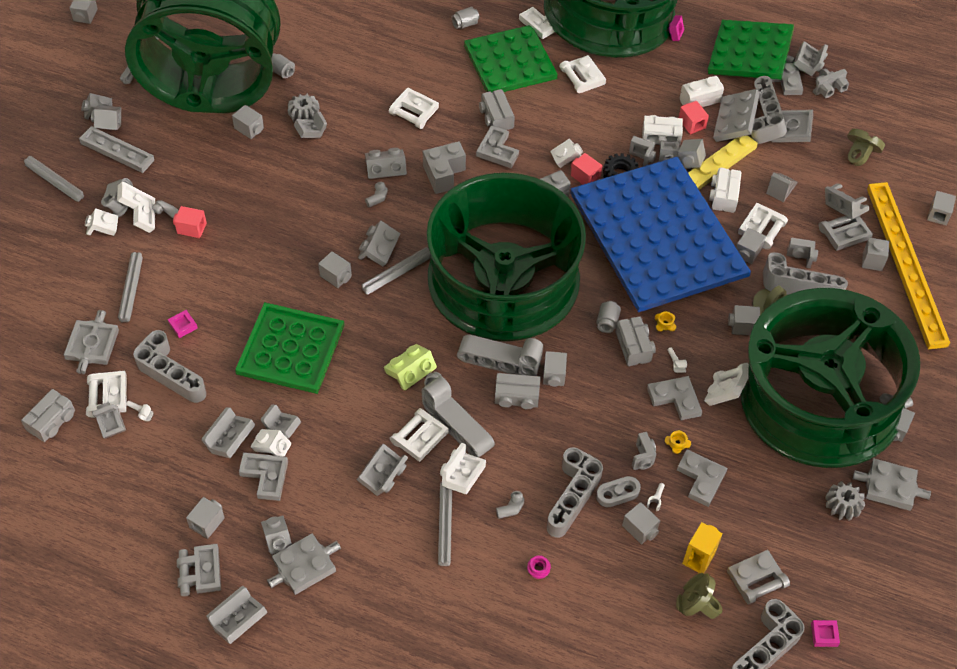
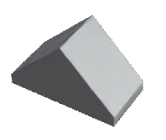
M773 172L766 194L784 202L798 181L782 173Z

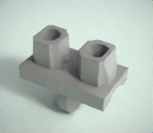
M825 68L820 70L819 76L816 77V88L813 89V93L815 95L822 94L825 98H828L834 94V88H837L839 92L846 91L849 86V82L846 79L847 71L842 69L836 72H829Z

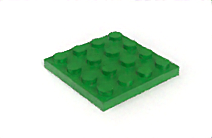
M722 20L708 66V74L753 78L768 76L770 79L782 80L794 32V24Z
M530 25L464 40V47L486 92L500 89L503 92L557 79L558 74L535 30Z
M264 302L235 369L236 375L318 394L343 331L344 321Z

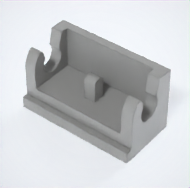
M839 183L831 187H825L826 205L849 218L854 219L869 211L868 205L861 204L867 198L862 196L854 199L846 195L844 192L837 190L843 187Z

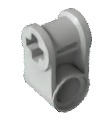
M128 178L109 183L101 200V204L104 207H108L118 217L122 216L128 209L127 205L117 201L118 185L123 181L133 186Z

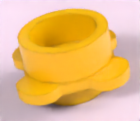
M664 311L655 315V320L657 321L656 330L660 332L663 330H676L674 314Z
M680 430L674 431L665 438V443L670 445L672 452L675 454H680L681 450L691 446V441L688 440L687 435Z

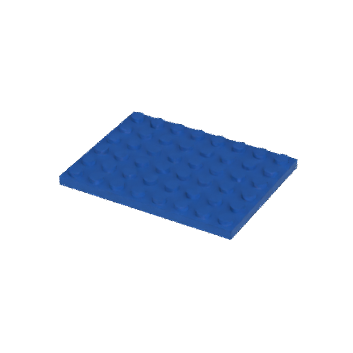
M678 157L571 188L570 194L638 312L750 276L751 270Z

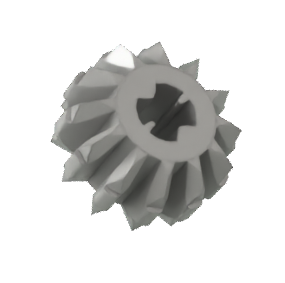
M308 93L305 96L299 94V97L293 96L292 100L288 103V115L293 122L296 119L313 120L315 113L319 112L320 109L318 101L314 96H309Z
M841 481L838 485L833 484L829 492H827L825 500H827L826 508L832 509L831 515L838 514L839 520L845 516L849 521L853 516H859L861 510L864 509L865 502L863 500L865 494L858 493L859 487L853 488L851 482L846 486Z

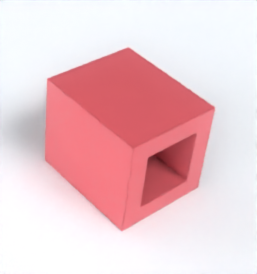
M697 101L681 106L679 118H683V126L690 135L706 129L709 115Z
M586 153L573 160L571 176L582 185L601 178L602 165Z
M183 206L180 207L178 213L173 218V225L176 227L177 234L195 238L201 237L207 224L203 210Z

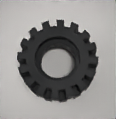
M616 153L614 158L611 155L604 163L603 179L620 174L614 171L616 169H623L625 171L639 168L638 162H635L636 159L634 157L630 159L631 155L628 154L625 157L624 153H621L620 156Z

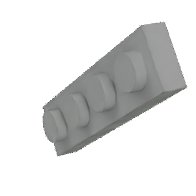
M92 126L79 138L82 145L141 173H144L155 161L152 154Z

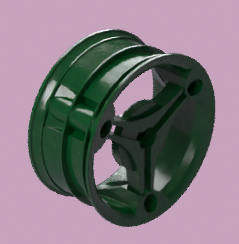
M137 0L135 24L129 32L125 45V58L128 68L137 82L146 91L173 107L190 112H236L244 105L249 107L260 100L271 84L273 76L271 60L273 46L278 39L281 26L279 10L274 0ZM180 13L207 15L233 25L244 34L219 36L214 32L204 29H188L166 16ZM156 37H158L172 49L170 50L169 48H167ZM246 56L251 58L244 62L229 64L231 60Z
M544 0V13L553 30L567 43L580 50L605 57H633L656 49L671 35L668 31L669 23L672 22L675 16L674 8L676 7L677 0H616L615 4L600 0Z
M485 174L468 179L453 187L438 201L430 215L427 226V244L431 254L428 267V287L436 308L451 324L460 330L494 341L524 340L543 334L555 327L571 311L576 302L580 287L578 267L584 253L586 233L583 219L578 209L562 191L553 185L523 174ZM491 224H514L535 230L551 241L545 245L523 248L510 242L490 244L471 235L469 231ZM457 253L465 256L474 264L475 280L479 286L489 293L475 290L455 279L443 267V257H449ZM555 265L566 272L556 282L543 289L527 294L515 295L528 288L533 281L535 273L542 269Z
M812 288L797 291L771 304L759 316L753 326L748 345V380L740 394L741 404L745 417L757 436L766 445L784 457L805 465L823 468L857 465L883 452L896 438L899 432L896 428L899 424L902 410L912 395L919 378V350L912 333L905 323L889 308L868 296L838 288ZM816 336L809 339L803 345L778 344L796 337ZM861 349L866 350L882 363L896 385L897 392L886 404L866 401L863 397L859 384L865 373L866 361ZM771 368L797 373L811 388L822 393L831 394L844 410V418L818 416L789 403L770 384L767 376Z

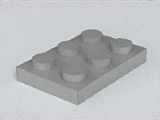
M757 89L722 97L713 135L716 142L751 135L760 95Z

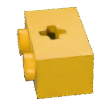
M701 522L688 545L682 564L698 573H705L717 551L723 533L719 532L716 527Z

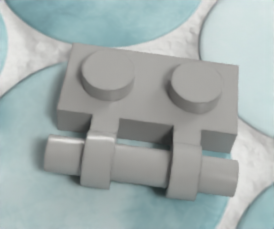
M218 544L194 547L193 556H188V550L186 549L179 550L177 568L179 569L180 577L177 579L181 596L190 595V587L196 585L197 594L221 590ZM191 566H195V575H189V568Z

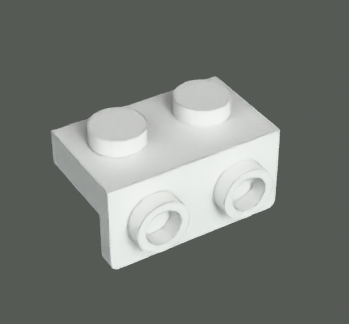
M461 443L457 450L454 449L452 451L450 460L444 463L441 468L442 486L467 495L486 467V460L467 454L466 444Z

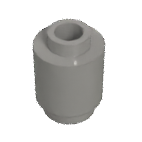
M473 7L462 9L451 16L452 23L456 29H464L478 23L479 13Z
M274 53L272 55L273 72L284 79L291 77L295 71V64L281 54Z
M607 301L601 304L596 321L597 328L601 332L611 333L616 328L621 308L617 303Z

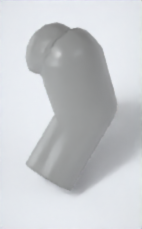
M162 200L156 201V204L152 206V209L157 214H161L164 211L172 218L179 211Z

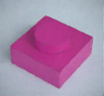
M675 15L672 22L669 23L668 31L671 33L672 41H679L685 29L682 16Z
M187 310L168 319L169 325L178 338L198 329L197 324Z
M837 620L812 621L811 628L814 647L839 646L840 639Z

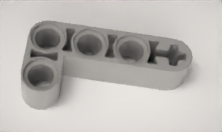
M761 76L755 80L754 85L760 94L759 102L764 116L754 119L750 135L758 144L783 137L787 132L784 116L772 81L768 76Z
M772 252L768 255L763 269L764 287L772 291L780 285L787 291V295L812 288H838L846 290L848 286L847 280L840 276L788 267L786 257L777 252Z
M161 330L152 331L134 350L133 355L138 369L193 403L203 401L207 394L203 379L167 357L170 352V346L166 333Z
M464 335L457 352V357L466 363L509 374L537 376L542 360L543 344L537 339L528 338L525 340L522 348L474 335Z
M442 376L437 377L422 388V404L426 411L448 428V433L459 444H466V451L470 455L480 458L495 446L491 435L451 397V387Z
M575 447L568 448L564 452L562 470L573 479L548 515L547 531L555 538H560L566 534L600 483L602 476V463ZM569 460H574L576 463H571ZM581 487V488H584L585 490H584V491H580V490H577L576 488ZM566 504H570V505H572V506H574V507H573V508H568V507H566L565 505H566Z
M769 600L763 609L761 620L771 632L737 660L732 669H768L799 641L805 628L802 620L781 600ZM769 611L776 612L778 616L771 615ZM786 628L793 629L796 634L789 633ZM770 643H776L780 648H773ZM753 657L760 658L763 663L755 662Z

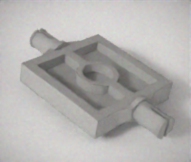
M103 310L97 311L95 320H76L64 357L66 360L79 361L76 370L79 374L86 373L89 363L108 364L119 328L118 325L103 322L106 312Z
M873 458L868 474L856 470L853 473L852 479L866 482V499L911 511L915 496L927 500L931 496V491L918 488L916 482L918 470Z
M312 533L274 554L272 559L279 573L267 579L270 588L272 589L284 582L290 586L296 595L336 572V568L329 555L341 549L339 543L336 540L324 547Z

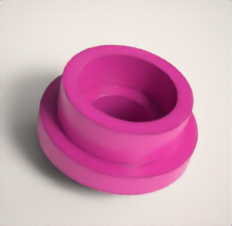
M535 556L529 560L527 570L532 577L542 579L550 573L551 565L545 557ZM541 566L543 570L538 571L535 567Z

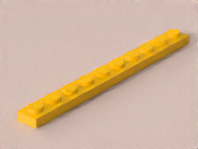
M888 182L869 184L867 188L884 236L889 241V249L927 349L947 348L950 340Z

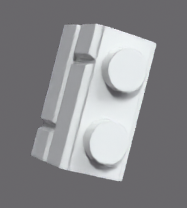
M717 76L693 81L682 85L680 101L682 105L697 101L702 107L720 103L724 87Z
M656 115L644 116L642 139L660 145L661 140L680 142L681 144L683 118L657 117Z
M719 168L717 175L713 174L711 186L715 188L711 189L709 201H713V210L735 212L738 203L741 171Z

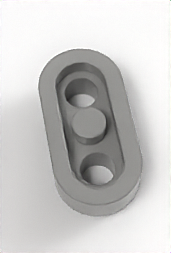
M630 476L600 485L596 498L600 505L613 507L636 499L639 496L641 486L636 478ZM625 489H630L632 492H626ZM609 495L611 499H606L604 496Z

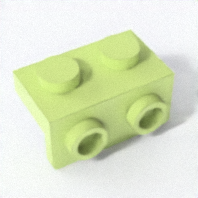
M417 344L410 346L403 354L393 358L390 363L384 366L386 374L397 379L403 390H407L437 368L431 351Z

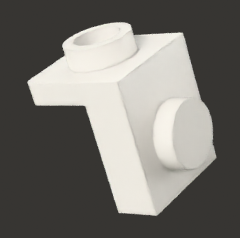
M569 138L550 152L556 164L561 168L575 158L582 156L583 150L578 143L574 144Z
M95 208L93 213L88 215L85 220L86 234L91 235L93 230L114 236L117 230L118 216Z
M261 429L256 435L251 448L255 452L272 453L273 456L284 457L291 446V442L280 430Z

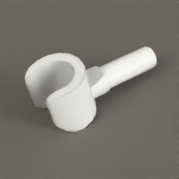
M668 348L673 361L674 372L686 373L687 361L679 360L673 348Z
M127 401V406L139 412L138 417L141 420L147 422L151 420L153 412L149 405L144 404L141 406Z
M663 483L659 484L655 495L648 499L647 508H649L651 502H656L658 504L656 511H659L661 506L660 498L665 486Z

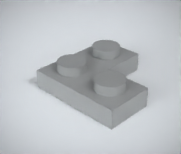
M794 63L785 64L782 80L771 79L772 82H781L783 95H802L803 93L799 69L793 65Z
M491 125L476 151V157L512 168L519 156V150L504 145L509 136V131Z
M689 376L648 384L647 391L653 406L674 402L680 420L700 417L702 415V409Z
M687 449L678 465L677 471L696 479L688 498L709 507L728 468Z
M243 452L239 475L242 477L260 478L257 490L258 499L280 501L288 457Z

